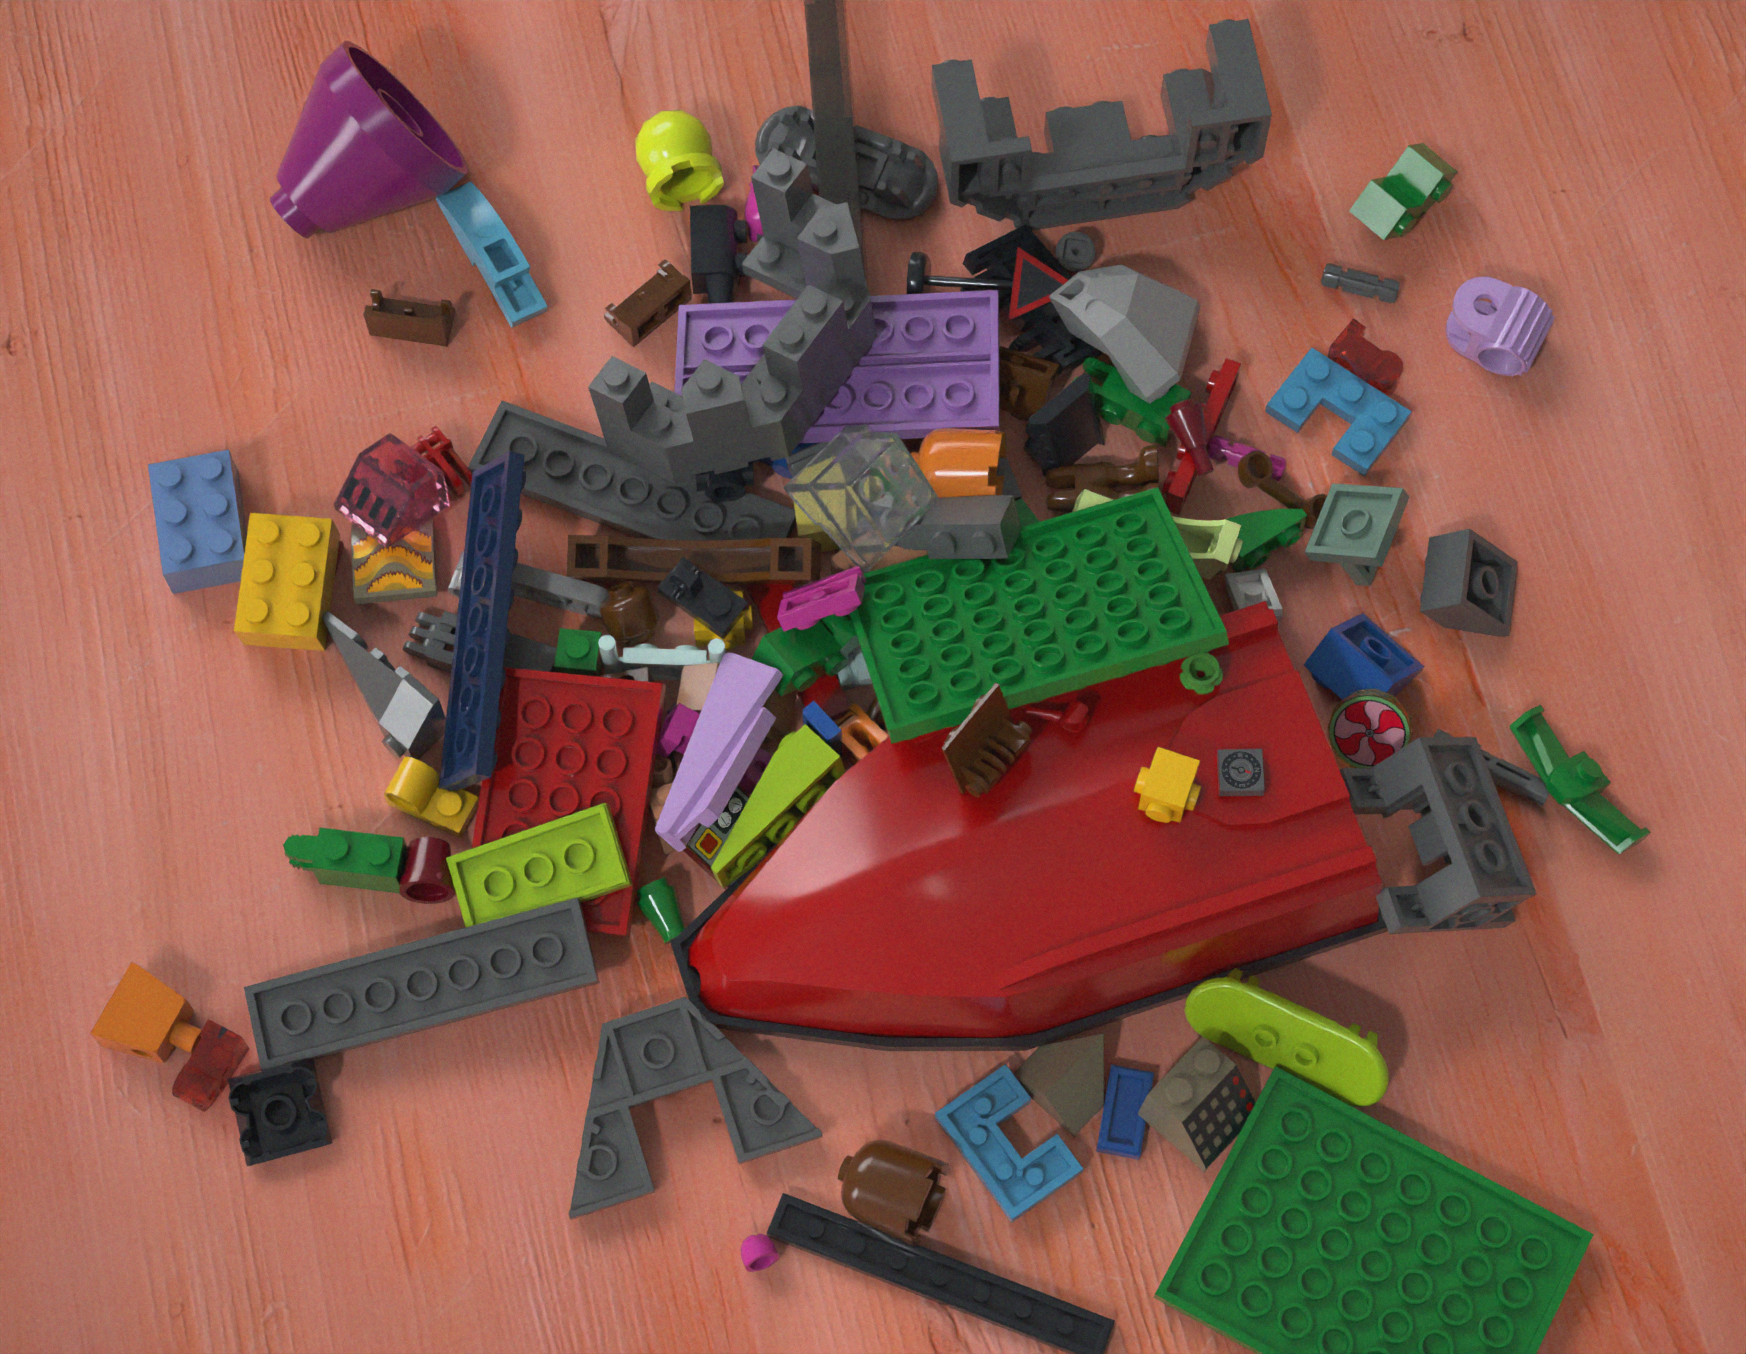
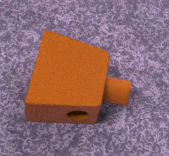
M134 962L130 963L90 1032L92 1037L102 1047L159 1063H165L168 1060L175 1046L190 1054H195L201 1047L205 1037L204 1030L189 1024L194 1012L189 1002Z

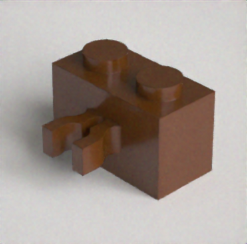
M999 346L1000 409L1010 412L1016 419L1029 421L1033 414L1049 402L1059 364Z

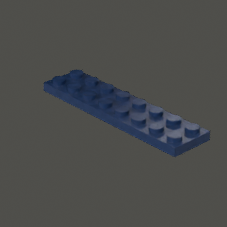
M508 451L473 471L439 779V789L457 791L490 778L497 764V752L494 750L496 732L500 727L502 718L501 710L498 709L499 697L506 679L503 659L504 651L510 640L507 620L508 611L514 600V590L511 588L512 572L518 561V550L515 548L516 533L522 522V511L519 509L520 495L526 483V471L523 469L525 455Z

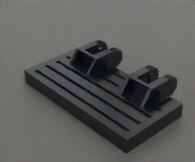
M1026 224L967 253L962 263L972 275L987 269V271L975 276V278L1013 281L1017 249L1019 247L1066 279L1070 280L1072 278ZM962 288L960 290L961 292L986 291L990 289ZM998 290L999 310L1002 309L1009 317L1012 291ZM1053 303L1012 321L1020 331L1033 325L1036 327L1017 336L1009 346V349L1025 353L1041 345L1043 349L1031 356L1059 364L1057 370L1059 376L1082 365L1087 357L1095 358L1103 354L1102 351L1068 331Z

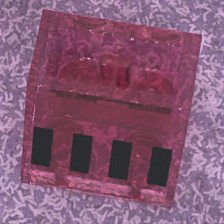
M389 433L358 454L334 502V507L336 511L387 549L449 507L443 471L392 433Z

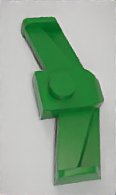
M1541 705L1526 711L1510 725L1511 732L1545 784V789L1559 805L1565 807L1617 854L1623 853L1641 843L1651 833L1646 827L1640 829L1600 794L1611 782L1604 775L1601 767L1595 760L1591 759L1585 751L1569 758L1544 719L1542 713L1545 710Z

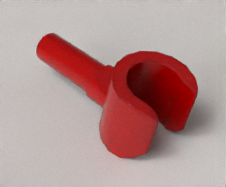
M1074 700L1069 702L1064 712L1027 705L1025 713L1029 717L1059 723L1062 728L1074 734L1082 731L1090 718V715L1087 714L1089 711L1088 707Z

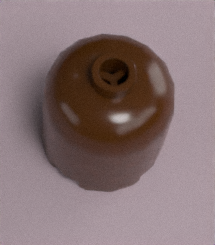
M880 1139L867 1142L856 1152L854 1157L847 1155L841 1164L838 1180L843 1182L841 1189L842 1203L848 1213L855 1219L909 1245L917 1246L921 1242V1236L916 1235L922 1225L931 1228L940 1209L947 1188L940 1186L939 1182L941 1174L947 1176L950 1173L949 1163L891 1141Z

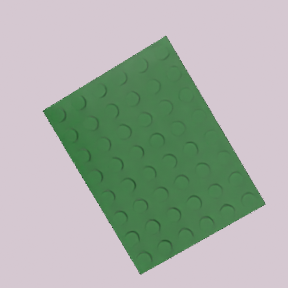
M1158 487L1021 527V531L1008 558L929 559V556L925 555L864 573L866 582L863 583L865 588L862 604L856 610L849 613L891 744L914 739L920 735L947 727L960 725L971 713L976 700L980 696L986 695L995 683L999 684L1008 709H1012L1229 645L1224 624Z
M1275 1066L1153 1298L1256 1354H1536L1594 1234Z

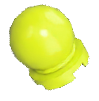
M683 110L661 111L644 122L635 139L636 161L647 176L646 190L655 208L663 211H682V203L699 198L700 203L703 204L718 194L724 186L723 170L717 158L712 156L711 136L700 119Z

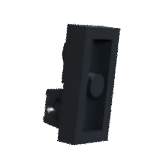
M684 557L681 558L657 587L658 593L722 639L728 635L749 609L747 601Z

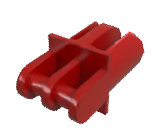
M437 426L431 428V434L425 438L420 435L417 437L418 442L410 448L406 445L402 450L420 473L421 479L423 481L426 479L442 500L448 504L452 501V497L436 474L440 475L456 496H460L465 492L464 486L450 466V463L470 487L473 473L454 451L451 440L447 439ZM438 443L441 444V445H439L438 447H436L435 449L432 448L433 446H435V445L438 444ZM424 452L426 453V455H424V456L421 457L420 459L417 458L418 456H420V455L423 454Z

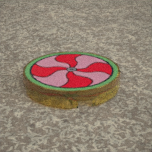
M1377 689L1355 691L1334 707L1328 725L1329 743L1337 757L1348 766L1353 768H1372L1411 743L1413 725L1408 710H1405L1399 704L1400 701L1392 694Z

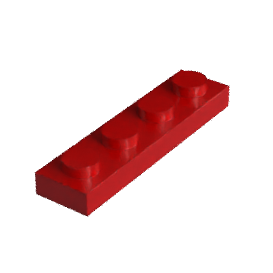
M1228 358L1225 359L1220 372L1217 370L1212 371L1205 392L1210 394L1206 405L1203 404L1207 446L1205 447L1207 450L1238 380L1241 363ZM1182 443L1176 459L1181 460L1177 472L1173 470L1168 472L1162 488V493L1167 494L1166 505L1169 511L1180 515L1198 474L1191 453L1187 452Z

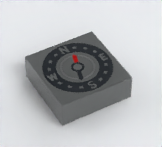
M1225 749L1217 751L1219 796H1263L1265 789L1262 749Z

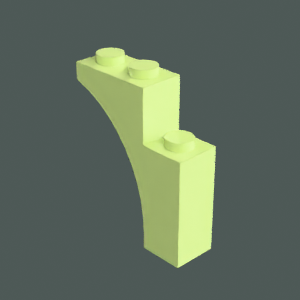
M1084 489L1077 497L1072 512L1109 502L1113 499ZM1172 516L1201 577L1210 580L1220 570L1225 571L1229 562L1234 563L1243 542V540L1237 538L1241 525L1226 519L1208 521Z

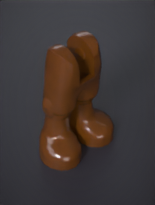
M1157 445L1142 448L1137 461L1127 465L1116 466L1109 462L1099 461L1088 464L1066 465L1048 470L1045 477L1046 484L1049 487L1056 489L1075 488V490L1056 491L1047 495L1046 504L1048 510L1071 513L1077 497L1084 489L1116 500L1156 487L1159 488ZM1117 486H1141L1140 489L1132 491H1115L1111 489Z

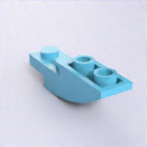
M470 181L448 191L445 195L436 197L439 207L472 266L477 265L510 327H515L545 313L548 306L529 274L530 265L511 233L480 190Z

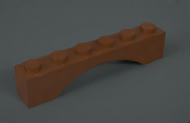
M568 535L567 577L581 581L662 582L682 557L720 583L806 585L820 580L821 543L812 538L666 540L600 535Z

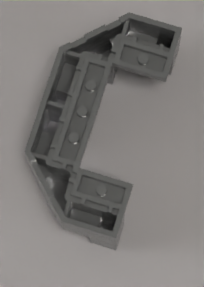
M1226 19L1217 24L1209 25L1206 51L1211 72L1201 68L1194 70L1177 69L1171 73L1163 74L1160 95L1170 135L1159 137L1147 135L1138 140L1131 141L1122 101H1099L1090 106L1076 108L1064 106L1045 114L1044 135L1048 153L1044 154L1032 152L1029 136L1017 138L1009 97H985L980 99L972 59L963 61L953 59L944 61L941 64L932 65L931 87L940 127L939 151L950 204L961 208L970 204L976 206L977 214L999 222L1008 218L1013 220L1015 228L1026 224L1032 231L1179 209L1191 202L1190 194L1201 187L1209 191L1233 176V167L1243 161L1250 165L1264 156L1272 113L1249 19L1238 21Z
M774 148L751 176L764 236L744 260L742 268L744 274L797 300L762 345L764 355L741 384L738 375L704 359L682 387V396L652 381L649 384L646 372L611 356L588 386L608 450L674 484L692 480L691 475L714 470V474L749 467L748 462L771 457V461L789 457L877 338L871 299L848 203L834 204L813 194L807 163Z

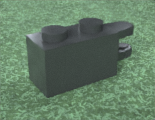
M1013 495L934 498L928 510H913L906 513L902 521L903 525L901 528H898L894 537H896L895 541L900 548L902 547L904 550H927L929 559H1000L1009 557L1021 531V526Z

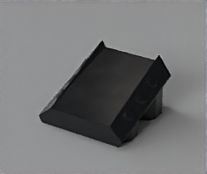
M1083 373L1029 418L1025 432L1030 437L1024 444V450L1041 466L1043 476H1046V472L1050 469L1073 465L1097 444L1104 445L1102 424L1090 374Z
M303 1059L228 1079L230 1088L228 1098L231 1109L236 1115L240 1133L239 1141L247 1166L333 1143L314 1059Z

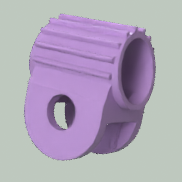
M1476 277L1463 283L1457 290L1453 300V311L1448 317L1445 331L1451 347L1460 355L1477 362L1482 368L1499 375L1522 376L1523 372L1527 373L1553 324L1555 316L1552 315L1553 310L1548 307L1542 298L1526 288L1513 287L1492 277ZM1487 298V299H1490V300H1492V301H1491V303H1490V302L1482 301V300H1478V299Z

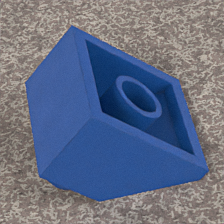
M1364 613L1331 628L1303 664L1312 672V678L1320 686L1331 689L1343 700V704L1364 696L1378 697L1391 702L1424 668L1419 661Z

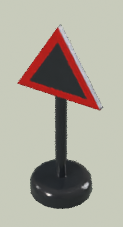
M1019 247L1017 249L1013 281L931 276V262L927 254L913 252L908 265L907 294L930 293L931 286L1011 290L1012 296L1008 322H1012L1051 304L1049 296L1065 284L1068 279Z

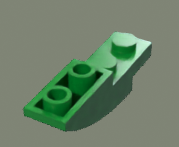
M1273 509L1256 511L1226 519L1241 525L1237 538L1243 540L1236 561L1234 563L1229 562L1235 572H1241L1247 567L1255 569L1269 559L1270 553L1280 546L1288 548L1295 544L1303 536L1307 514L1303 509Z

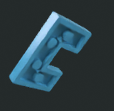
M1312 347L1267 403L1265 409L1266 413L1297 433L1303 428L1320 404L1350 423L1351 426L1334 446L1331 455L1363 476L1367 475L1409 420L1412 412Z
M1005 1064L937 1111L935 1119L1010 1222L1013 1223L1082 1174L1083 1167L1058 1134L1025 1157H1020L998 1126L1029 1105L1031 1097Z

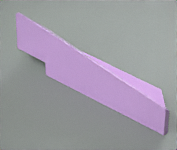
M729 652L723 655L655 827L656 833L678 852L686 848L699 823L708 828L720 817L773 725L776 717L765 707L762 708V706L784 675L778 669Z

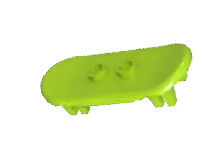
M1237 968L1224 978H1213L1203 981L1194 987L1188 995L1184 1008L1187 1021L1194 1031L1209 1041L1226 1047L1270 1069H1274L1276 1066L1351 1106L1364 1107L1375 1104L1381 1100L1387 1091L1390 1080L1389 1072L1382 1054L1377 1049V1033L1369 1031L1366 1038L1362 1039L1359 1036L1361 1026L1352 1023L1347 1029L1337 1022L1271 991H1265L1258 987L1260 979L1252 975L1247 983H1242L1240 978L1243 971Z

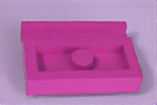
M860 565L784 592V599L781 600L777 615L783 631L795 627L798 630H804L814 626L823 617L832 614L844 616L856 610L862 604L865 588L863 583L866 582Z

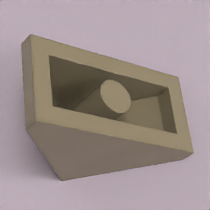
M1104 1033L1039 1046L1013 1073L1028 1095L1073 1137L1104 1106Z

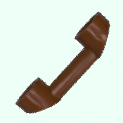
M1252 451L1244 455L1238 464V476L1242 485L1246 488L1258 487L1289 509H1303L1307 514L1304 526L1314 529L1327 495L1318 494L1305 500L1271 477L1273 473L1272 461L1264 452Z

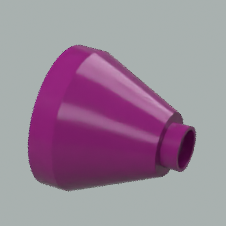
M344 41L320 64L276 175L281 188L270 197V202L280 217L294 231L309 239L319 228L333 233L445 195L468 173L469 169L463 155L453 140L415 95L372 55L350 41Z

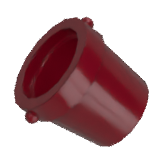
M421 837L410 841L403 875L399 883V892L402 897L422 904H437L453 898L455 888L446 860L447 857L451 856V847L447 841L434 837Z

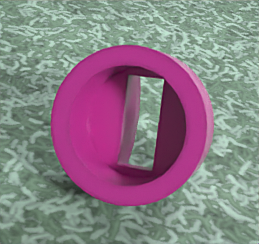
M764 1234L750 1235L742 1243L740 1249L741 1258L746 1270L749 1272L766 1269L779 1259L774 1243Z

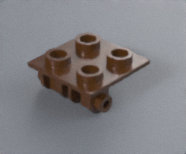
M997 683L992 686L986 695L984 694L976 700L971 713L959 727L954 728L948 734L944 746L941 748L960 793L964 794L968 790L969 793L977 798L982 793L988 794L991 791L992 787L1001 778V774L1007 771L1003 762L1010 765L1013 764L1015 761L1013 755L1019 756L1031 742L1029 736L1033 732L1032 728L1023 721H1019L1016 725L1014 724L1001 688Z

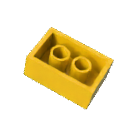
M250 513L234 632L243 645L325 651L328 631L322 615L327 610L330 612L340 540V532L332 519Z

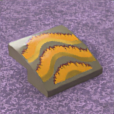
M433 517L392 520L388 530L381 526L383 521L351 524L352 577L355 604L437 597V564L435 559V526Z

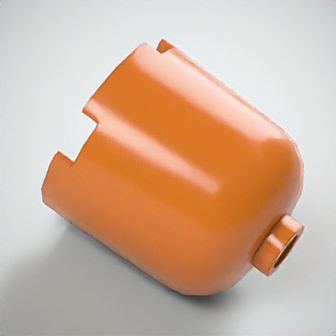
M941 428L928 433L921 443L919 453H911L909 475L910 477H917V486L921 496L929 503H932L934 498L1003 495L1005 476H997L999 458L1006 459V432Z

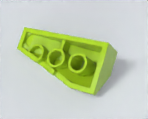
M806 724L797 732L793 731L782 739L778 750L772 756L715 859L711 869L717 882L723 888L727 887L765 856L767 847L772 843H779L830 786L846 773L840 755Z

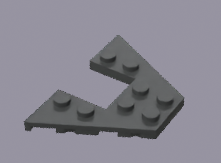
M686 997L603 1023L569 1217L570 1220L655 1193L629 1111L630 1108L713 1082L739 1165L822 1138V1132L747 1057L726 1039L725 1035L713 1023H710Z

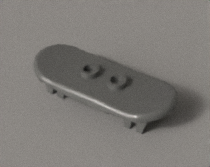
M792 106L773 113L763 122L757 133L755 154L760 165L773 148L807 163L813 191L842 202H847L850 205L885 218L909 220L918 217L930 208L936 198L939 187L937 171L933 162L922 150L842 119L801 106Z

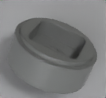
M1070 232L1059 240L1056 246V257L1065 270L1081 272L1089 268L1093 263L1095 246L1091 238L1086 234Z

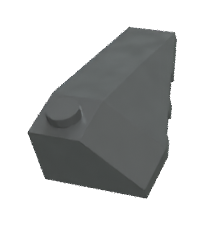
M327 610L322 615L327 631L385 737L382 743L397 758L404 755L405 757L419 760L445 733L446 718L439 699L401 666L395 670L385 654L376 647L369 653L367 651L368 646L361 636Z

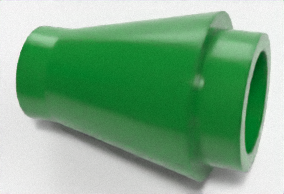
M665 877L637 890L636 895L639 901L636 905L660 934L664 943L669 944L685 929L675 885L670 886Z

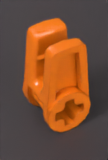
M853 703L847 708L848 713L834 723L842 730V757L852 765H855L869 753L867 746L874 749L889 735L873 722L858 704Z

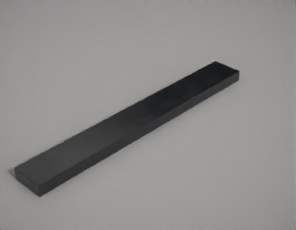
M785 1193L781 1196L766 1233L769 1238L1068 1354H1103L1115 1320L923 1246L909 1245L876 1228Z

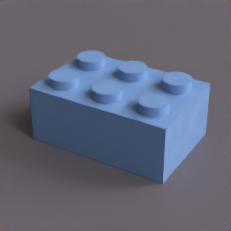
M224 450L148 464L162 572L171 592L176 594L240 582L247 529L238 470L230 451Z

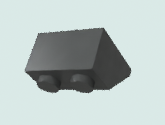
M1471 529L1429 537L1423 590L1420 597V612L1444 628L1498 637L1509 636L1518 561Z

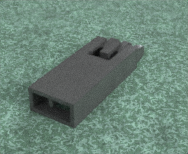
M444 611L442 618L424 612H418L415 621L429 629L425 630L413 626L409 636L423 643L421 645L412 641H406L402 648L403 651L425 659L430 667L451 673L453 653L445 649L447 644L454 646L457 615ZM510 633L509 644L504 651L503 667L555 672L554 663L557 648Z

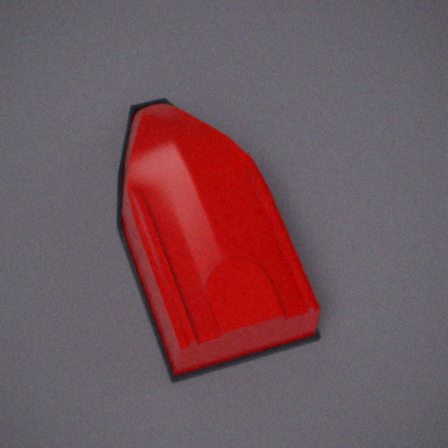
M1266 601L1220 615L1227 631L1229 645L1206 652L1215 657L1223 671L1221 683L1215 685L1211 693L1197 694L1195 690H1188L1183 686L1180 674L1183 672L1181 665L1188 658L1185 657L1165 665L1137 671L1121 678L1110 679L1080 690H1073L1049 697L1040 702L1009 709L1015 725L1019 721H1023L1032 728L1033 732L1029 736L1031 742L1018 757L1013 755L1015 758L1013 764L1010 765L1003 762L1007 771L1001 774V778L988 794L982 793L979 798L973 796L968 790L964 794L960 793L941 749L948 734L960 725L947 727L920 735L914 739L903 740L891 744L890 737L888 736L837 779L779 843H775L758 863L740 876L670 943L689 1001L718 1029L881 1051H1026L1187 998L1192 989L1203 981L1213 978H1224L1235 968L1243 971L1240 978L1242 980L1251 975L1254 976L1387 932L1388 929L1376 896L1381 893L1382 880L1376 868L1377 859L1372 847L1367 846L1349 802L1350 794L1299 671H1295L1279 634L1277 618L1273 609H1269ZM1199 671L1197 676L1202 678L1205 676V673ZM1074 700L1088 707L1089 711L1087 714L1090 715V718L1083 730L1074 734L1062 728L1059 723L1029 717L1025 713L1027 705L1064 712L1069 702ZM1157 747L1200 760L1194 784L1201 786L1194 810L1185 809L1180 823L1173 820L1168 823L1159 822L1148 817L1145 811L1138 809L1141 794L1134 792V788L1141 768L1150 769ZM1225 749H1262L1265 789L1263 796H1219L1217 751Z

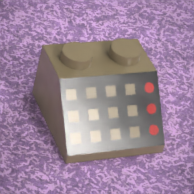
M1202 1036L1148 1093L1138 1115L1205 1172L1239 1135L1256 1102L1237 1065Z

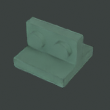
M1332 483L1305 549L1306 555L1311 561L1340 563L1356 585L1371 586L1378 566H1383L1410 498L1403 488Z

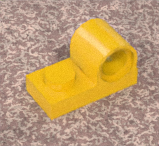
M404 757L384 792L387 805L461 838L478 808L479 797L462 789L457 791L439 789L440 776L433 768L415 758Z

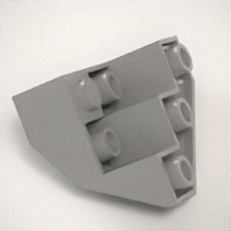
M1122 264L1078 272L1049 296L1068 331L1107 354L1129 392L1150 404L1155 399L1164 396L1169 391V388L1181 379L1200 310V304L1196 299Z

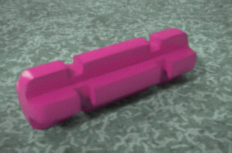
M1218 435L1213 436L1207 450L1211 459L1220 462L1226 459L1228 460V465L1237 468L1240 459L1244 455L1252 451H1261L1235 442L1234 445L1229 444L1230 439ZM1271 454L1269 457L1273 465L1271 477L1279 481L1283 476L1286 460Z

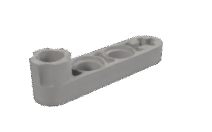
M464 551L460 555L448 587L449 593L458 598L460 595ZM520 563L516 564L512 572L511 588L514 590V596L586 616L602 618L599 606L609 596L607 590L603 587Z

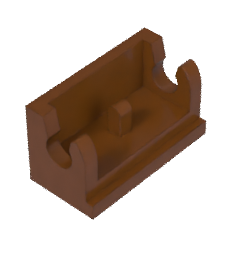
M665 259L658 264L660 269L657 270V274L618 306L611 303L605 308L607 312L604 314V319L633 347L679 310V305H686L692 300L690 280Z
M371 289L372 306L366 305L364 311V318L371 336L448 346L455 316V308L452 307L450 300L441 299V306L383 298L381 290Z

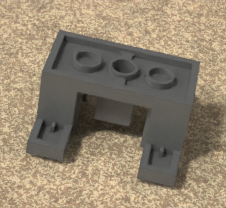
M1419 737L1372 768H1342L1340 770L1350 794L1349 802L1355 815L1382 814L1383 818H1388L1399 810L1411 809L1415 813H1421L1422 818L1408 827L1422 864L1430 865L1441 857L1444 858L1446 864H1450L1415 886L1386 887L1381 890L1376 899L1389 934L1505 928L1516 921L1512 908L1537 894L1476 737Z

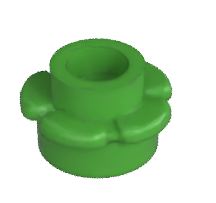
M1198 653L1189 656L1181 665L1183 670L1180 674L1181 683L1186 689L1195 690L1197 694L1211 693L1214 690V686L1219 685L1222 681L1223 671L1215 657L1208 653ZM1202 671L1205 673V676L1202 678L1198 677L1197 672Z

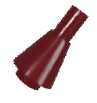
M1189 399L1169 408L1171 414L1164 419L1187 452L1191 453L1198 475L1203 476L1213 472L1214 468L1205 447L1207 446L1203 404H1194L1192 399Z

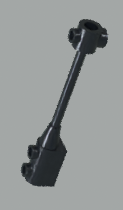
M690 206L693 294H708L709 304L734 303L736 289L740 284V277H748V275L744 274L742 263L747 258V253H739V243H747L746 220H738L737 211L730 206ZM753 461L748 462L749 467L714 474V470L696 474L697 492L705 491V495L709 499L719 502H730L742 498L746 493V486L754 485Z

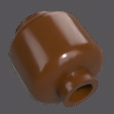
M629 581L610 587L607 590L609 596L599 606L600 614L609 635L615 641L623 642L625 646L637 645L653 637L655 634L654 629L659 624V614L649 590L643 586H631Z

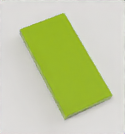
M607 803L446 858L465 927L578 898L583 903L633 885L611 809Z

